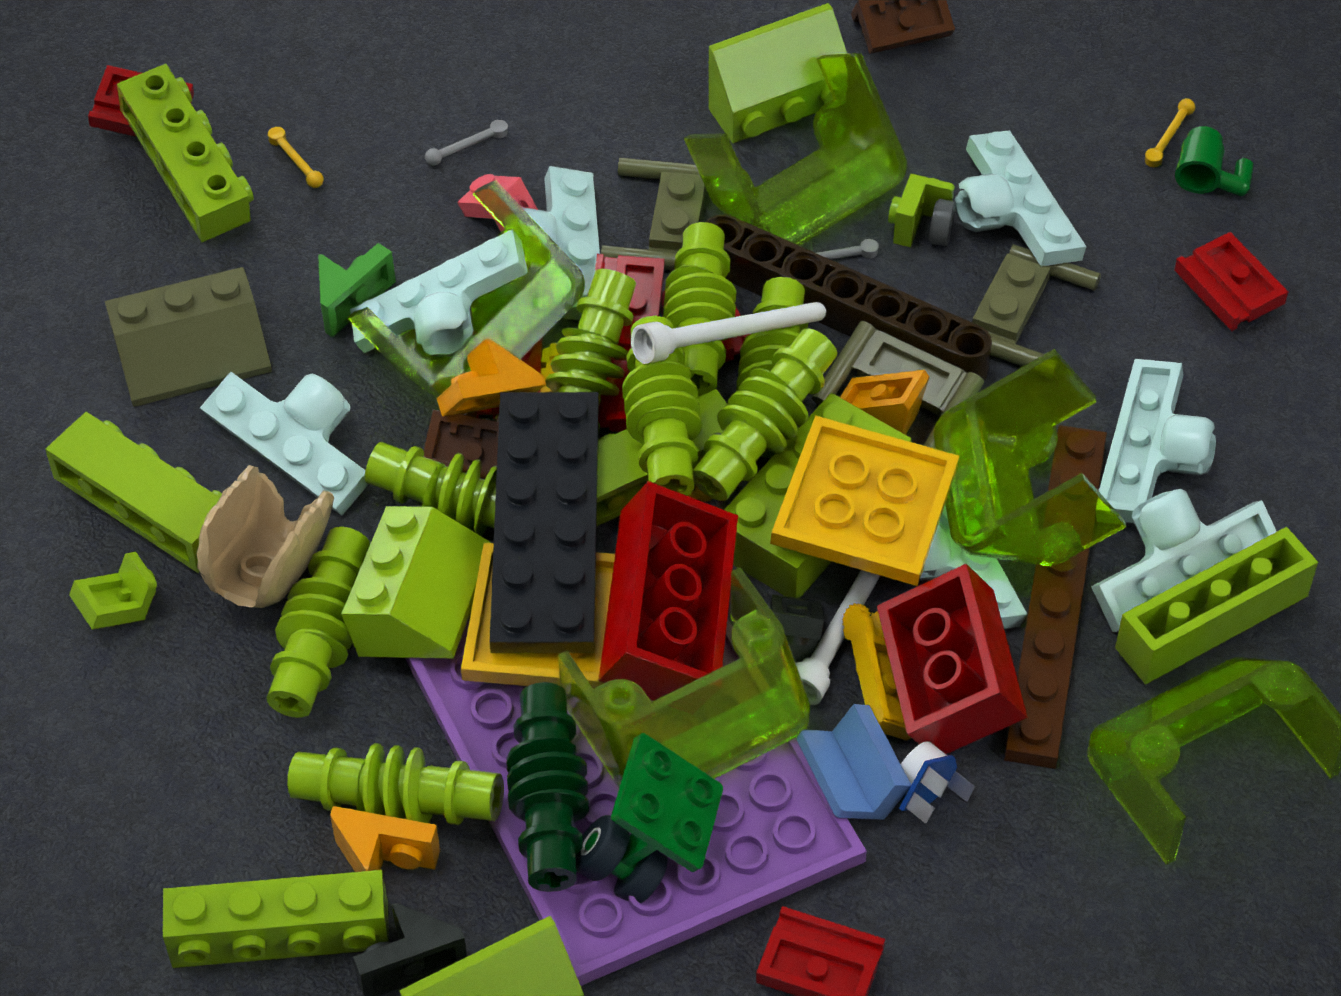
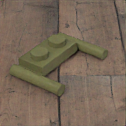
M619 158L618 176L660 179L649 237V250L602 245L601 254H604V257L618 258V255L665 259V270L673 271L675 270V255L683 245L684 230L691 224L701 222L709 179V166Z
M1013 244L980 303L972 323L981 326L990 334L992 340L990 356L1052 377L1058 365L1057 358L1019 346L1016 343L1050 276L1095 291L1098 287L1101 273L1072 263L1041 267L1030 249Z
M860 321L824 377L823 388L812 396V400L820 405L830 393L836 395L852 369L857 371L858 377L925 370L930 377L920 407L941 417L923 446L942 451L983 386L984 380L975 373H966L950 363L889 334L878 331L868 322Z

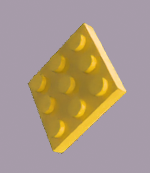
M815 415L772 529L770 544L918 586L958 468L960 456Z
M484 543L461 665L462 680L519 686L549 682L558 684L565 690L616 694V687L598 681L615 554L596 552L594 653H491L490 619L494 543Z

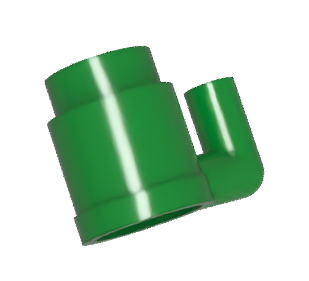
M1199 126L1190 130L1187 138L1182 143L1179 162L1175 171V180L1181 188L1192 193H1208L1219 188L1237 196H1244L1250 190L1254 164L1247 158H1241L1236 161L1234 174L1221 170L1225 152L1222 135L1214 128Z

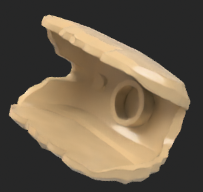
M248 465L239 475L237 481H234L230 487L223 491L216 505L207 513L200 530L197 569L200 571L209 589L238 606L264 608L281 601L290 592L292 585L301 577L312 555L318 550L333 507V494L324 490L311 504L303 507L298 520L290 521L284 515V501L277 492L274 483L265 474L259 473L258 467Z

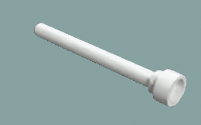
M814 302L673 329L663 325L661 322H650L637 325L633 329L631 346L638 361L643 364L666 360L669 354L674 352L675 348L820 321L825 317L826 309L823 304Z
M863 570L859 572L811 657L794 664L788 674L784 686L793 698L809 705H816L821 702L830 686V671L828 667L845 639L844 626L842 625L843 613L853 603L865 604L880 575Z

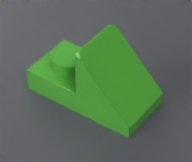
M377 243L365 255L357 257L347 270L324 255H318L320 302L325 333L333 337L351 321L350 309L383 294L396 282L392 251Z

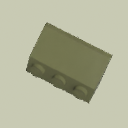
M244 267L105 301L114 341L133 407L218 386L230 372L241 379L272 372L255 301Z

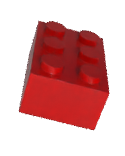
M967 564L877 605L907 735L918 744L929 741L947 754L1028 718L994 590Z

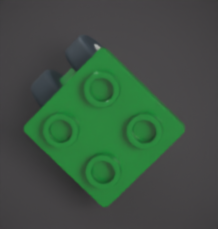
M646 733L639 734L633 740L611 816H601L582 835L583 848L579 854L575 855L576 871L592 881H600L611 873L618 878L614 887L615 895L629 901V896H634L639 903L647 900L659 886L666 872L668 857L690 872L698 871L704 864L723 793V785Z

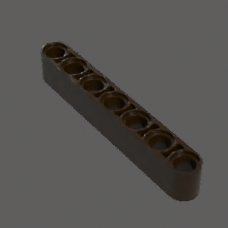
M726 214L716 215L705 221L717 225L725 234L724 250L730 257V272L725 278L733 284L762 296L763 285L772 278L788 277L797 280L805 289L804 304L819 302L826 309L825 317L817 322L851 337L859 322L865 321L876 330L889 334L950 363L966 373H975L983 380L987 378L992 340L988 331L981 326L734 216Z

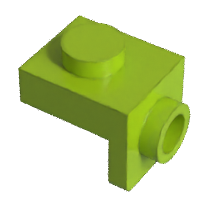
M910 174L902 197L894 196L889 210L888 223L895 224L893 243L911 247L922 216L932 217L935 203L939 199L953 201L954 184L935 178Z
M131 552L124 555L118 573L74 580L69 596L93 630L145 620L156 593L157 582L152 571L147 569L136 552Z

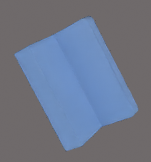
M853 704L833 731L803 729L796 737L834 815L838 818L884 820L911 787V783L870 705Z

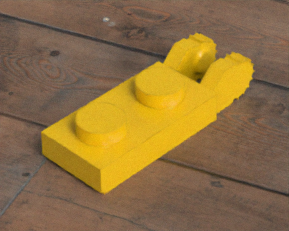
M853 603L843 613L842 625L844 626V637L851 640L856 672L859 676L865 705H870L884 734L907 741L911 737L907 735L879 613L876 611L870 616L869 608Z

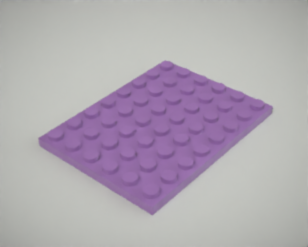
M728 618L721 685L692 714L617 688L616 694L566 690L567 712L576 721V736L571 742L576 745V755L580 756L587 763L585 779L588 781V794L585 797L589 800V813L583 819L574 823V827L582 835L601 816H611L633 740L641 733H646L723 785V793L703 867L693 873L668 857V864L663 879L653 894L642 903H639L634 896H629V901L616 896L614 887L618 878L611 873L600 881H592L576 871L577 881L568 889L556 892L539 891L528 884L527 858L519 852L518 838L526 830V823L518 819L509 809L506 757L511 748L519 744L514 738L513 725L521 717L520 693L527 686L462 680L461 665L469 621L466 624L454 659L405 658L457 761L468 763L470 770L494 772L502 775L504 780L502 809L498 819L489 821L539 920L551 916L555 922L581 986L866 862L867 851L848 819L838 818L834 815L796 740L797 733Z

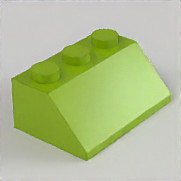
M829 3L709 46V110L732 144L749 137L758 136L763 132L784 124L796 122L803 117L827 108L836 107L841 103L849 101L851 98L852 67L833 8Z
M386 506L341 613L358 657L454 659L471 614L483 544L491 542L434 507Z
M551 916L399 990L400 996H584L559 931Z

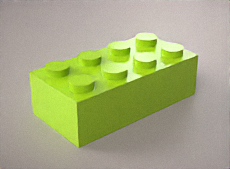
M830 393L808 417L807 422L797 429V435L791 440H787V448L782 453L775 454L724 509L738 515L733 565L787 597L800 598L832 562L770 544L772 529L815 415L912 442V438L833 393Z

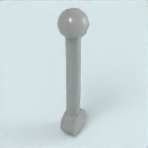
M494 120L490 124L489 129L440 150L436 148L426 151L425 160L429 165L435 166L441 163L442 158L488 138H504L508 134V124L504 120Z
M865 239L861 242L860 246L817 252V254L830 260L862 255L864 258H874L878 254L879 244L873 239Z

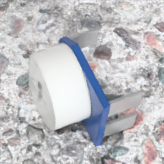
M926 741L916 746L901 763L911 783V787L906 792V796L899 809L901 811L909 810L924 823H927L935 809L930 803L937 797L941 798L946 787L950 788L967 802L976 786L956 772L957 763L954 756L946 755L934 744Z

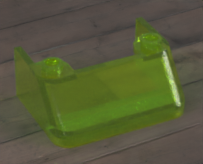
M862 53L827 54L816 59L833 96V100L823 105L814 117L813 130L820 148L757 187H754L749 174L741 167L726 133L689 134L683 138L707 192L718 209L726 215L734 216L801 246L894 188L903 180L907 170L906 156Z
M497 180L479 187L473 195L505 228L498 236L513 229L522 240L528 273L500 286L471 315L473 336L453 356L436 357L427 354L423 350L422 344L417 343L415 329L403 331L396 336L369 307L354 311L347 318L400 373L436 398L452 385L451 379L471 371L467 356L483 340L490 339L521 359L578 302L584 293L585 279L580 268Z
M1055 349L952 407L939 418L935 425L934 440L936 449L960 456L958 468L945 505L951 538L966 554L1054 566L1067 561L1074 555L1126 528L1125 520L1083 473L1034 499L1028 469L1045 462L1053 454L1058 441L1056 425L1097 402L1095 394Z
M741 567L731 571V619L735 623L732 628V646L740 659L651 702L638 684L625 679L611 680L593 689L569 652L565 651L558 654L560 686L566 690L567 710L576 721V724L618 788L621 784L633 740L641 733H646L715 779L796 738L803 729H807L810 720V702L783 626Z
M1249 657L1231 658L1100 724L1092 731L1087 749V757L1090 764L1166 865L1176 859L1186 816L1158 780L1170 774L1176 768L1180 756L1179 747L1266 704L1274 708L1330 779L1339 775L1341 769V714L1300 666L1282 660Z

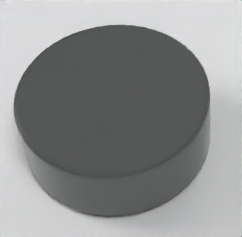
M944 199L936 201L929 233V242L931 244L948 246L954 220L955 201Z

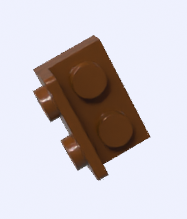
M858 0L851 12L853 22L860 21L869 54L951 36L955 31L946 0Z
M433 410L424 447V457L443 463L448 467L455 454L461 453L464 456L462 471L464 473L468 471L474 460H481L482 470L480 478L485 479L490 469L494 465L497 466L499 414H496L494 421L476 418V411L442 416L441 411Z

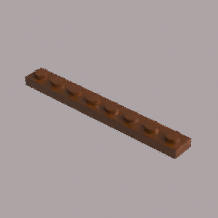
M1063 425L1058 426L1017 678L1028 718L1010 725L1004 761L1056 769L1107 432Z

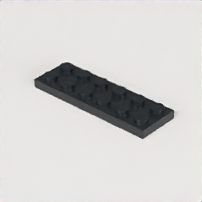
M500 392L490 619L491 653H594L599 430L598 392Z

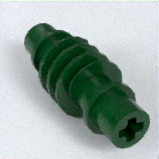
M541 682L527 686L520 693L521 717L513 725L514 738L519 744L511 748L506 757L507 785L509 790L508 806L518 819L526 823V830L518 838L519 852L527 858L528 884L539 891L556 892L570 888L577 881L575 855L579 854L582 850L583 840L582 833L574 827V823L583 819L589 813V800L585 797L588 794V781L585 779L587 763L580 756L576 755V745L571 742L576 736V721L567 712L566 690L555 683Z

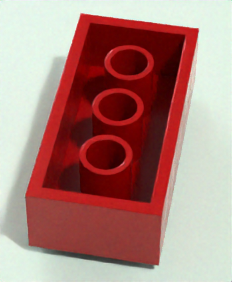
M649 481L621 510L599 682L692 714L720 687L738 515Z

